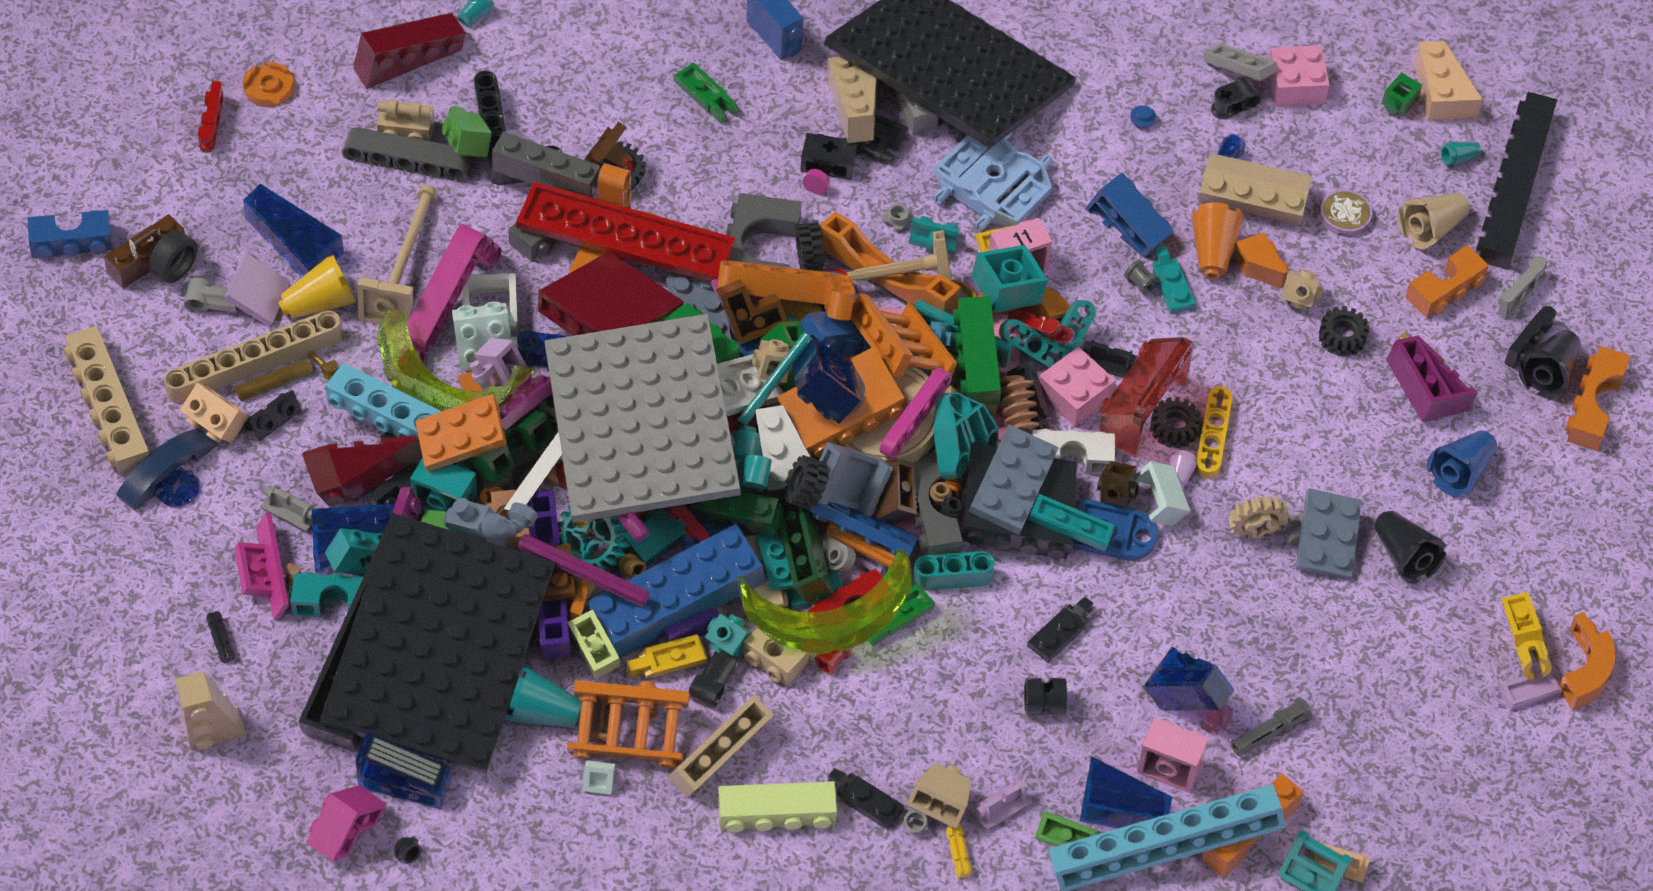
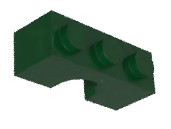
M531 409L504 430L507 445L468 459L476 476L497 482L516 468L512 459L514 453L526 449L538 451L556 435L547 414Z
M740 491L741 495L692 503L691 509L698 522L724 527L726 520H733L747 526L750 533L775 538L784 515L778 498Z

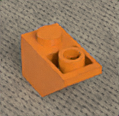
M1264 232L1236 242L1233 257L1246 277L1279 288L1284 287L1289 272L1288 265L1284 260L1280 259L1274 242L1269 241Z

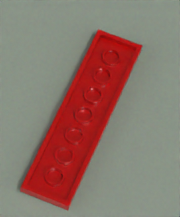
M533 182L516 220V228L604 253L612 252L618 257L711 283L712 280L718 279L720 262L729 260L735 246V237L538 182Z

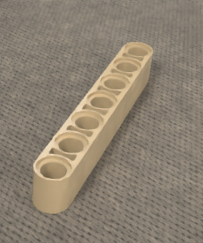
M324 311L172 369L164 377L167 398L173 403H183L197 383L208 386L215 391L308 355L311 351L316 352L339 342L342 336L340 317L333 311Z

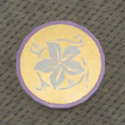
M1351 190L1331 192L1323 199L1320 206L1321 222L1325 228L1337 235L1339 233L1346 234V236L1361 234L1369 227L1372 218V206L1368 200L1360 193Z

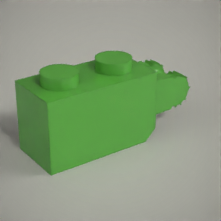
M451 106L448 111L447 120H444L442 125V133L448 140L449 145H451L457 155L487 157L492 133L481 116L467 112L462 107Z

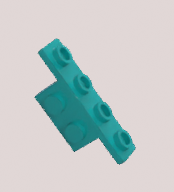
M769 493L758 494V495H763V496H768V497L776 498L775 493H772V494H769ZM780 528L776 538L756 534L770 591L794 588Z

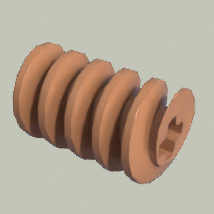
M1020 375L1007 376L1000 379V386L1002 387L1001 396L1004 397L1001 400V405L1005 407L1002 413L1007 418L1004 421V426L1007 428L1010 424L1029 433L1032 429L1039 427L1038 422H1031V419L1037 417L1038 413L1029 411L1030 408L1036 406L1035 401H1028V398L1034 396L1035 392L1026 390L1027 387L1033 385V381L1025 380Z

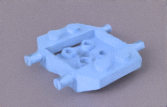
M1012 132L990 149L967 135L934 167V174L941 189L932 196V199L940 205L948 196H953L980 214L982 217L973 224L978 232H982L990 223L1007 227L1017 225L1023 222L1051 194L1052 185L1046 168L1053 163V159L1051 156L1048 157V154H1045L1038 161L1027 153L1016 151L1007 140L1012 136ZM997 171L1000 175L993 177L988 175L987 172ZM1026 173L1029 174V176L1004 201H1002L1000 204L997 203V201L1000 200L1003 197V195L1007 193L1015 184H1017L1018 181Z

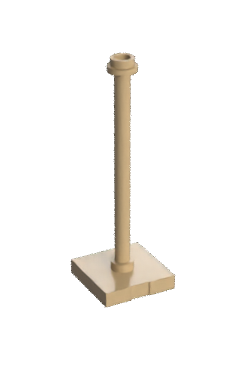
M424 185L418 190L417 198L420 201L388 283L360 277L357 284L359 321L404 329L413 313V287L400 285L399 283L429 204L435 203L437 199V191L434 187Z

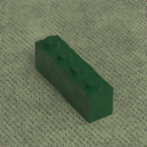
M784 495L777 497L784 511L780 530L793 587L809 604L833 593L816 518L812 516L813 512L787 503Z

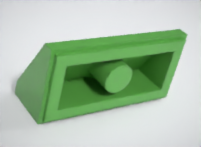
M1044 811L1034 838L1059 846L1098 835L1100 831L1052 812Z

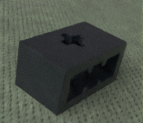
M806 133L801 154L800 172L807 173L811 169H817L829 177L852 180L857 158L858 142L848 143L846 138Z

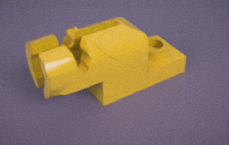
M1529 592L1501 598L1502 607L1509 624L1510 635L1524 676L1528 680H1535L1531 669L1532 660L1529 654L1531 650L1536 662L1540 663L1543 677L1548 676L1552 670L1543 640L1542 628Z

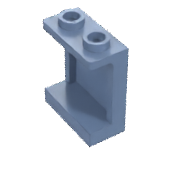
M827 442L820 461L825 462L828 466L829 474L826 476L828 482L824 485L826 489L825 492L822 491V498L817 500L818 503L827 505L828 502L857 509L865 516L871 517L879 503L882 491L890 479L892 467L880 457Z

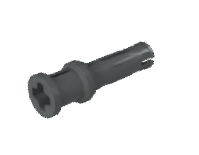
M1298 697L1292 705L1283 710L1277 709L1271 719L1230 742L1232 750L1237 756L1241 757L1281 732L1289 733L1300 722L1310 721L1312 719V712L1304 699Z

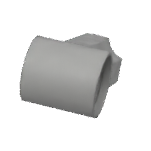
M193 278L190 280L184 301V307L188 311L195 312V310H198V313H205L207 309L235 313L238 311L237 306L224 299L229 287L214 286L210 281L203 278Z

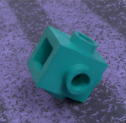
M731 613L728 617L720 614L709 623L707 627L708 633L705 638L713 642L710 647L715 651L719 652L722 650L734 657L740 658L743 654L744 641L752 632L743 627L746 622Z

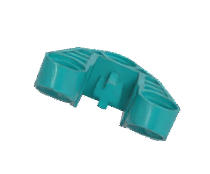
M955 392L943 393L938 396L933 431L939 473L946 480L959 479L964 475L968 467L970 443L996 447L998 442V426L984 404Z

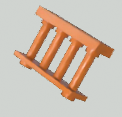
M859 293L853 305L851 320L871 348L876 347L893 377L902 378L908 366L928 369L931 372L937 367H941L951 374L954 373L957 362L912 303H907L902 314L880 311L869 295Z
M575 680L574 696L580 698L579 701L582 702L578 741L577 743H567L568 753H573L574 758L587 760L590 759V755L654 761L659 762V766L666 768H675L676 764L683 762V753H675L679 712L682 711V708L689 709V691ZM597 700H606L610 705L606 746L589 744L593 703H596ZM625 702L637 703L636 706L639 707L635 749L617 747L622 706H625ZM654 705L665 706V710H668L663 751L646 750L650 709H653Z

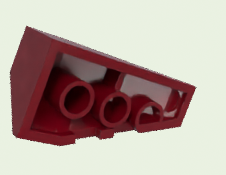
M416 435L381 439L379 444L372 445L364 444L363 441H356L353 447L338 448L337 444H328L303 452V459L316 494L328 506L340 505L343 502L357 498L423 457L420 442Z

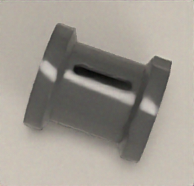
M1141 260L1134 261L1124 273V277L1127 280H1132L1140 288L1139 291L1145 295L1153 290L1159 282V277L1156 274L1150 273L1144 267V263Z

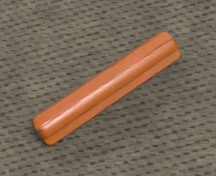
M831 522L828 526L827 536L892 570H898L901 566L903 558L891 554L888 549L879 544L875 546L867 543L862 539V535L854 531L852 534L846 533L837 528L838 524L835 522Z

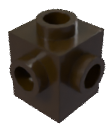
M1110 461L1103 470L1102 475H1100L1097 484V490L1101 491L1100 502L1127 507L1130 501L1137 497L1139 491V482H1136L1137 466Z

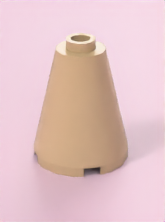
M1461 193L1411 198L1402 203L1403 207L1398 210L1397 217L1403 237L1409 236L1414 241L1410 245L1422 250L1432 247L1466 218L1470 212V204L1468 199Z

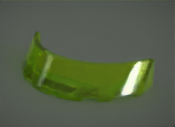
M389 307L386 308L377 331V345H380L384 363L383 370L388 381L392 382L396 389L440 411H445L491 394L495 396L499 405L534 372V369L516 364L508 382L502 387L491 386L485 391L478 392L458 389L438 379L422 363L409 335L406 312Z
M903 549L897 551L887 573L868 593L848 605L828 611L801 612L780 607L755 592L742 576L736 577L743 610L751 622L773 641L807 653H830L833 650L844 651L868 641V638L891 623L912 586L909 557Z

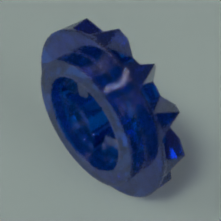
M180 466L179 469H176L155 486V493L157 498L168 506H184L192 502L198 495L200 488L199 480L192 470L187 471ZM180 479L181 486L174 493L172 485H175L176 481Z

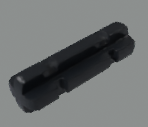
M219 611L208 613L206 615L207 623L211 630L220 661L222 663L233 661L235 659L234 650L221 613Z

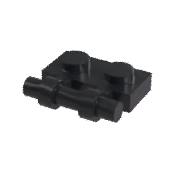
M875 114L874 140L870 141L877 143L878 146L865 143L866 141L858 142L857 154L864 153L872 156L873 160L881 163V161L891 164L895 154L887 152V149L890 148L898 151L909 133V127Z

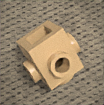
M1301 269L1299 273L1290 270L1281 299L1291 301V306L1303 310H1306L1307 306L1312 308L1314 302H1320L1324 287L1319 286L1321 279L1316 278V273ZM1300 287H1305L1307 292H1302Z
M776 339L770 341L761 340L759 350L755 349L752 360L753 366H756L759 379L768 380L790 351L788 344ZM793 365L791 366V368L788 370V372L785 374V376L782 378V380H781L780 382L786 383L787 377H788V373H789V371L792 370Z

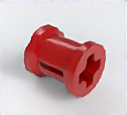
M832 638L822 654L818 653L814 657L815 664L826 674L832 675L836 671L835 667L843 659H848L851 656V651L842 640Z

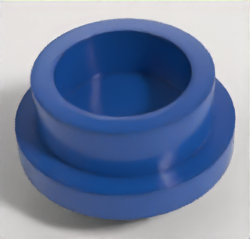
M1140 105L1132 109L1130 119L1137 128L1146 129L1155 123L1156 113L1151 107Z

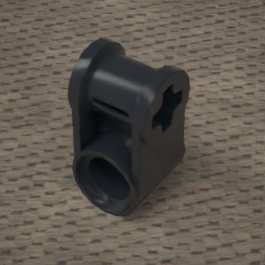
M1240 77L1216 89L1214 93L1215 102L1211 106V113L1214 117L1225 120L1243 111L1250 110L1249 107H1256L1260 103L1262 96L1246 77Z

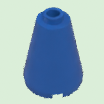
M1480 430L1436 448L1427 459L1428 473L1432 471L1435 477L1433 480L1434 484L1444 493L1453 497L1470 493L1495 454L1497 442L1492 434Z

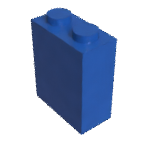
M747 0L746 21L776 56L783 60L788 56L793 57L802 50L803 17L788 0Z

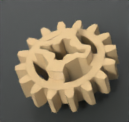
M1270 495L1266 497L1256 496L1254 501L1244 500L1245 503L1242 505H1235L1236 510H1230V516L1228 517L1233 534H1238L1239 538L1248 535V539L1261 538L1264 534L1272 536L1276 530L1281 531V525H1287V519L1290 518L1285 501H1280L1279 497L1271 500Z

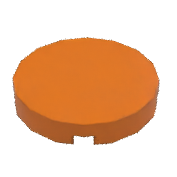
M265 62L264 65L259 67L258 64L251 67L245 73L243 88L244 94L249 101L259 106L271 107L286 102L293 95L295 83L289 68L280 63Z

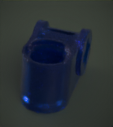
M526 330L517 337L518 351L526 365L548 368V364H546L545 340L563 338L565 336Z

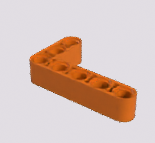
M604 163L598 177V199L631 208V171ZM580 246L568 274L605 253Z
M737 261L720 262L717 288L741 279L750 296L767 297L775 293L779 299L824 304L827 316L833 319L850 320L852 317L855 290L851 277L847 275Z

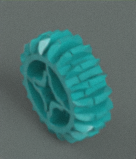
M569 504V512L564 511L560 514L564 521L558 522V528L562 529V532H559V538H562L563 543H560V545L570 544L572 556L600 569L608 570L609 565H617V558H623L625 555L621 548H627L630 545L627 541L623 540L624 537L630 536V533L623 530L624 525L618 517L611 516L588 520L586 525L579 526L576 525L577 522L573 523ZM605 521H606V523H607L608 526H609L610 533L607 532V530L605 529V526H604V522H605ZM594 530L593 533H596L597 539L592 540V536L587 531ZM575 536L580 540L581 548L578 546ZM599 544H609L607 551L602 556H593Z

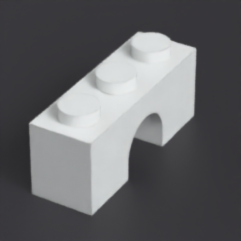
M1050 429L1032 431L1033 436L1059 447L1054 458L1061 459L1066 455H1075L1081 458L1085 464V474L1102 475L1109 462H1115V434L1078 432L1076 430L1052 431Z

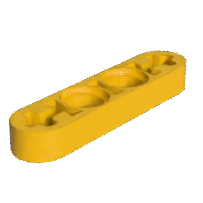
M1216 386L1210 390L1206 404L1196 460V472L1205 479L1216 477L1222 462L1233 399L1231 391L1223 386ZM1218 396L1223 397L1221 409L1216 408ZM1217 417L1223 421V424L1214 426L1208 420ZM1209 439L1216 440L1219 446L1210 448L1205 444V441ZM1207 456H1213L1210 469L1205 468Z

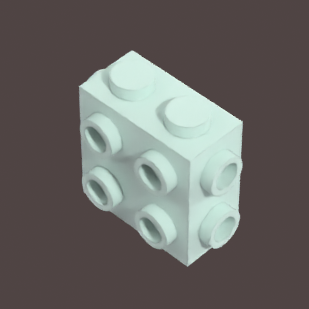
M489 302L485 306L478 307L465 305L457 310H452L460 370L472 371L470 364L477 361L474 354L490 338L513 340L518 349L516 336L511 337L510 328H515L513 312H507L506 303Z

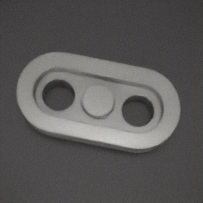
M827 535L820 536L827 567L840 574L848 572L854 565L855 551Z

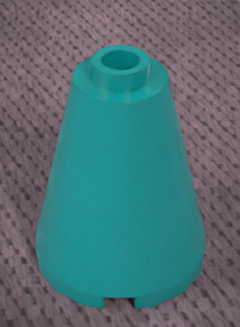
M522 665L520 671L525 674L523 678L519 677L517 679L508 709H512L511 715L506 714L504 720L574 728L576 723L580 724L582 702L579 701V698L532 669Z

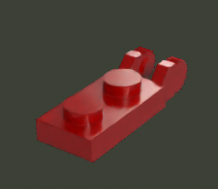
M212 81L210 91L205 92V106H207V110L202 112L198 140L200 142L199 148L206 153L214 150L224 101L221 81Z
M1011 310L1008 319L1023 322L1053 342L1066 344L1072 339V331L1062 326V323L1053 318L1048 319L1041 315L1038 318L1025 310L1023 313Z

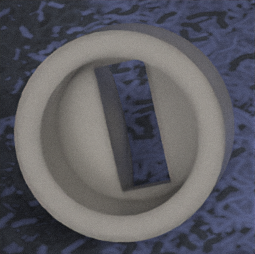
M914 809L905 815L904 825L912 833H921L926 829L928 819L924 813ZM912 817L916 820L924 822L923 826L920 827L916 824L910 823V818Z

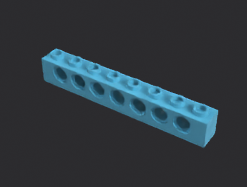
M1271 784L1062 844L1048 850L1060 891H1069L1286 828V824L1274 785Z

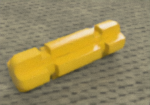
M958 824L955 829L948 825L946 834L950 841L949 847L953 864L955 865L956 876L959 879L968 878L972 875V867L968 860L969 855L965 838L963 837L962 826Z

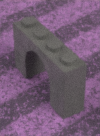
M739 193L737 203L733 202L730 218H734L733 224L728 223L726 235L735 237V246L728 261L761 263L762 265L790 268V264L762 261L753 258L744 250L743 244L752 236L762 233L795 237V226L800 224L802 202Z

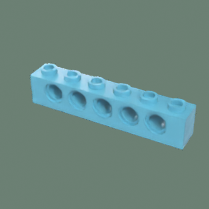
M345 363L339 367L325 385L327 402L334 408L343 409L351 413L356 419L365 420L375 425L380 431H388L398 437L416 435L419 439L415 421L442 412ZM468 458L453 463L459 467L465 466L467 468L471 465Z

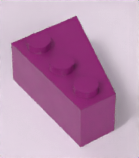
M1417 335L1395 340L1386 361L1420 420L1425 422L1469 411L1478 392L1473 387L1468 388L1459 379L1460 374L1455 370L1450 371L1441 362L1442 357Z

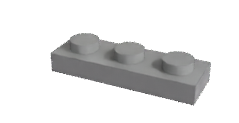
M1222 43L1203 52L1204 62L1213 64L1217 68L1228 69L1235 74L1251 77L1256 81L1265 80L1267 76L1277 72V62Z

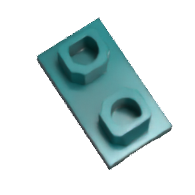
M921 216L919 219L913 218L908 243L926 247V253L932 254L933 232L944 230L947 253L955 254L960 229L954 223L947 222L943 225L935 223L931 218Z

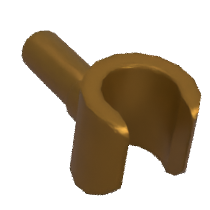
M314 351L309 353V357L321 368L324 377L331 379L339 368L336 360L326 363Z

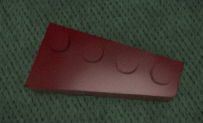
M452 12L362 32L353 69L365 88L369 89L461 51L466 32Z

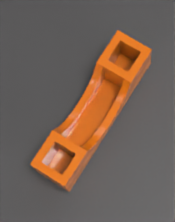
M1601 345L1596 355H1590L1586 369L1591 370L1590 375H1583L1579 387L1580 390L1584 391L1583 395L1576 396L1572 410L1577 411L1575 417L1569 416L1565 431L1570 432L1567 442L1598 452L1610 416L1600 409L1595 397L1604 391L1619 390L1631 355Z
M1281 773L1271 784L1274 785L1282 807L1284 820H1286L1300 807L1304 791ZM1260 836L1204 851L1202 860L1224 878L1243 861L1249 849Z

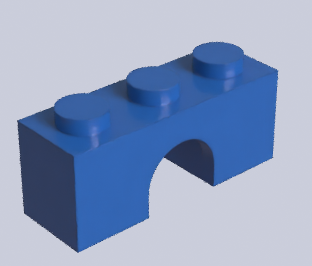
M109 211L81 212L82 221L73 230L58 228L55 215L27 217L28 238L32 258L46 259L56 255L75 256L78 253H103L104 251L113 250Z

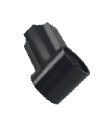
M715 651L702 674H697L694 677L689 688L690 698L715 708L717 706L716 700L721 699L725 684L736 667V660L725 651Z

